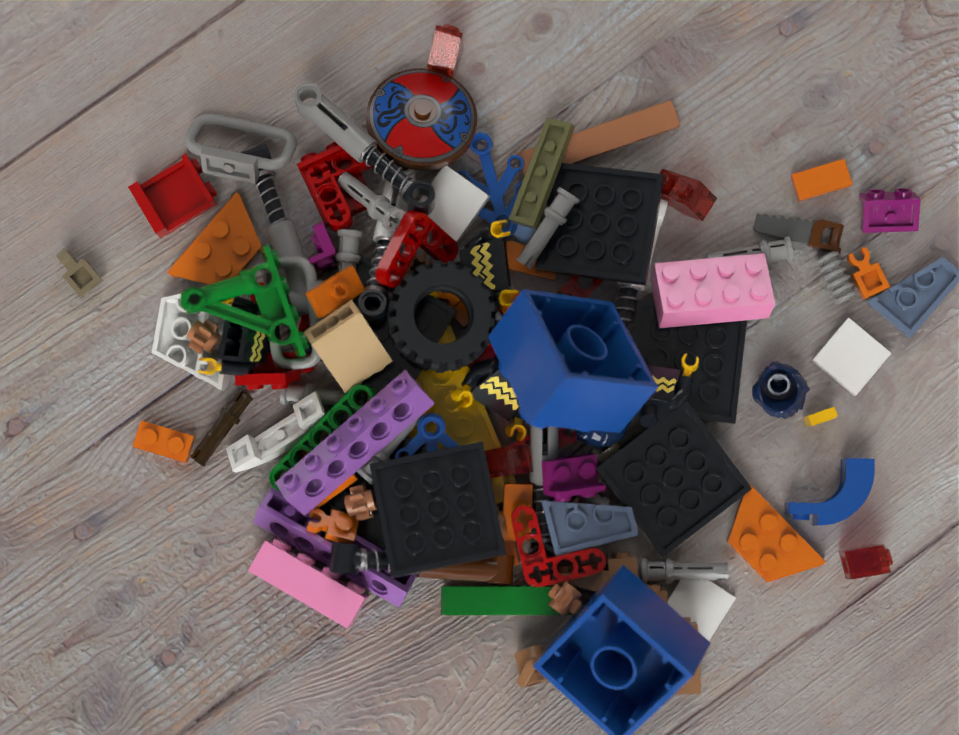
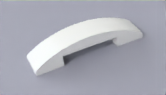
M314 391L294 404L295 412L257 437L253 438L247 434L228 446L226 451L232 471L240 472L259 466L295 447L326 415L319 394Z

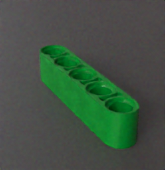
M357 385L351 388L271 470L269 475L271 486L279 490L275 482L281 478L282 472L284 470L288 472L300 461L301 453L304 450L310 453L321 443L320 434L322 431L325 430L330 435L342 425L339 421V415L342 411H347L350 418L363 407L359 402V394L363 390L369 394V401L378 394V391L368 385Z
M441 586V615L561 614L548 605L553 599L548 595L553 586ZM572 586V587H574L576 590L579 591V587H577V586Z

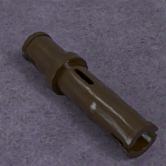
M239 388L227 407H222L220 410L221 415L190 457L205 467L207 461L234 424L238 425L241 421L239 417L254 398Z

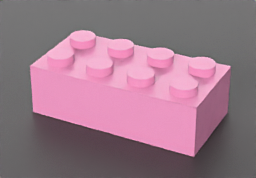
M765 253L654 263L650 277L659 328L765 319L770 317L775 305Z
M279 538L265 540L249 567V572L347 629L353 625L369 597L364 594L366 588L352 580L348 584L339 579L341 577L340 573L329 572L330 567L328 566L323 569L315 565L316 559L303 552L298 555L291 551L293 546Z

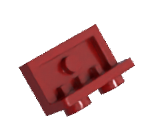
M268 352L265 363H256L255 368L245 375H235V385H246L247 390L263 389V385H271L272 389L289 388V383L301 380L300 369L287 370L279 367L272 359L271 352ZM282 352L284 357L288 359L299 358L295 352Z

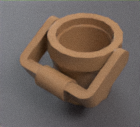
M541 645L532 646L514 654L519 674L517 683L521 688L547 681L533 667L544 651Z

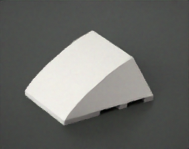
M181 294L161 298L151 353L224 391L235 375L219 374V371L212 375L197 372V370L205 371L208 368L207 361L198 360L200 357L213 358L217 363H220L218 355L221 339L211 353L203 350L199 354L188 346L191 340L186 338V335L197 320L204 323L206 319H209L218 325L217 333L222 336L225 319L203 311L187 314L180 304ZM246 294L239 296L247 299Z

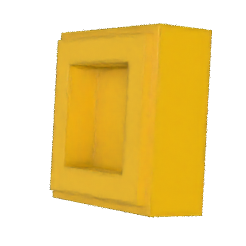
M834 406L803 417L806 427H811L837 418L838 414Z

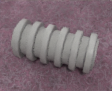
M832 251L818 258L815 263L820 265L819 271L824 273L823 279L829 283L827 288L832 289L830 294L835 296V304H842L855 298L858 292L853 290L854 283L849 282L851 277L846 275L845 271L847 269L842 267L843 261L837 257L839 252Z

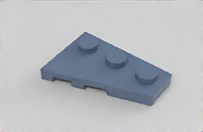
M942 257L866 303L909 339L959 282V270Z
M541 500L555 556L639 535L632 507Z

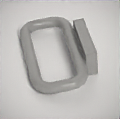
M204 114L197 117L191 124L185 137V144L189 151L201 156L203 173L256 184L259 178V168L279 170L288 165L296 150L297 139L291 131L284 128L218 114ZM217 125L286 141V145L280 157L277 159H267L201 145L196 142V139L204 126Z
M303 256L279 258L281 265L276 267L277 271L292 267L303 269L306 292L325 281H317L313 264ZM264 271L263 276L264 285H267L269 282V275L266 271ZM307 297L310 327H312L325 317H317ZM277 325L274 335L278 340H281L280 327ZM270 341L272 359L283 369L310 368L315 366L321 359L313 346L312 352L308 357L288 359L284 357L281 345L273 344Z

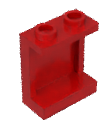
M336 142L326 146V150L317 155L315 152L303 156L300 159L301 162L296 164L326 228L330 226L309 184L306 171L311 164L343 150ZM348 159L342 160L338 164V168L346 169L350 167L352 161ZM330 167L331 173H335L333 167ZM322 173L316 174L318 179L323 177ZM362 173L353 176L367 186ZM340 188L352 216L367 210L366 207ZM328 192L323 196L322 200L330 202L336 198L337 193ZM339 209L333 210L338 222L342 221L343 217Z
M186 153L181 156V161L144 183L140 184L137 181L128 186L154 232L160 238L218 205L213 198L218 195L210 181L204 183L200 176L203 170L196 158L190 159Z

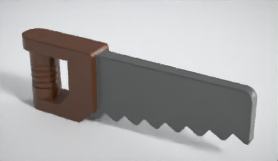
M757 213L753 230L782 239L789 236L791 241L806 244L810 248L826 252L838 251L840 254L841 248H839L844 225L823 219L813 220L810 223L807 219L802 222L799 218L795 221L791 217L786 220L783 216L778 219L775 215L770 218L767 214L761 216ZM826 228L832 229L828 245L820 243L822 231Z

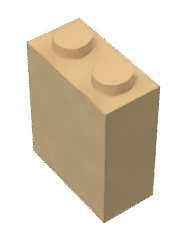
M352 300L304 331L311 345L345 393L354 386L360 385L362 381L374 373L382 371L386 365L392 362V359Z

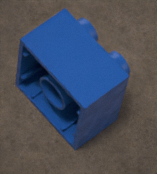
M522 289L488 336L499 359L498 368L501 374L509 380L518 399L520 415L529 425L536 428L558 427L577 429L581 432H591L593 430L621 433L658 388L613 302Z
M622 565L583 605L578 613L556 633L533 667L608 735H632L693 677L711 643L625 565Z

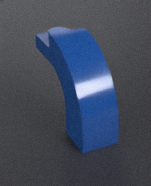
M841 459L840 484L836 492L829 499L820 503L787 502L785 503V514H792V520H810V515H813L812 526L830 525L847 519L864 504L871 491L874 481L875 459Z

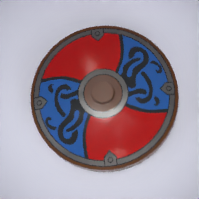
M414 68L395 73L377 86L368 102L366 124L368 134L377 141V150L382 154L386 153L385 156L390 161L394 160V164L412 170H435L454 163L469 149L476 133L477 110L470 93L456 79L437 70Z

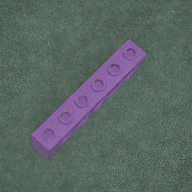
M404 370L275 482L285 500L305 516L435 404L424 388Z
M272 487L259 505L253 523L330 567L331 544L338 542L325 539V531L318 533L307 531L306 528L309 521L314 523L319 521L309 517L310 512L304 516L285 500L281 491ZM355 536L353 544L360 545L361 548H365L368 551L375 549L377 552L384 551L362 537ZM368 569V571L360 570L358 574L340 573L397 607L401 606L417 578L416 574L391 578L389 570L379 569V572H377V569Z

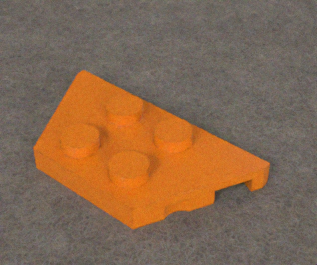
M236 192L167 271L169 275L209 285L240 275L239 271L244 270L260 252V248H262V244L239 193Z
M751 486L752 490L742 497L726 542L765 582H771L823 565L826 561Z

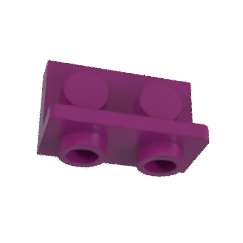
M898 188L895 189V192L887 193L880 189H870L867 193L859 194V200L862 202L861 231L863 233L919 231L921 199L911 189Z
M321 222L312 226L315 234L311 236L319 254L308 260L313 264L316 272L327 273L337 267L336 263L338 262L335 259L337 251L324 223Z
M588 453L541 460L543 494L554 497L555 501H570L572 496L580 495V497L584 498L595 497L597 492L606 491V484L598 482V471L596 469L598 466L597 454Z

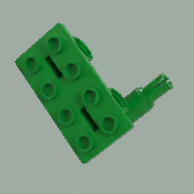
M269 245L260 248L264 263L239 271L240 275L200 288L189 287L185 291L180 292V304L187 314L203 311L266 334L269 341L273 344L288 345L292 343L296 356L302 357L306 355L304 349L309 347L304 332H298L295 324L296 321H299L296 307L294 304L289 305L286 294L290 293L285 276L279 277L276 267H279L281 263L276 249L270 250ZM258 270H264L268 273L269 282L267 285L263 286L257 283L255 275ZM244 294L247 296L254 294L262 317L221 302ZM279 324L286 326L288 331L286 338L283 340H278L274 335L275 327Z

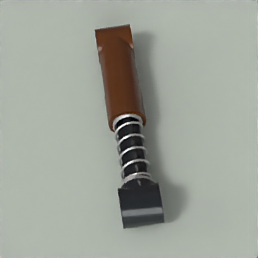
M331 544L329 572L358 574L360 570L377 569V572H379V569L389 570L390 573L386 549L383 552H377L375 549L368 551L356 544ZM505 555L417 573L416 576L417 578L512 584L514 555Z

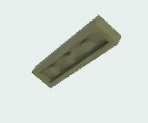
M546 118L509 217L512 223L533 229L538 228L575 129L572 123Z

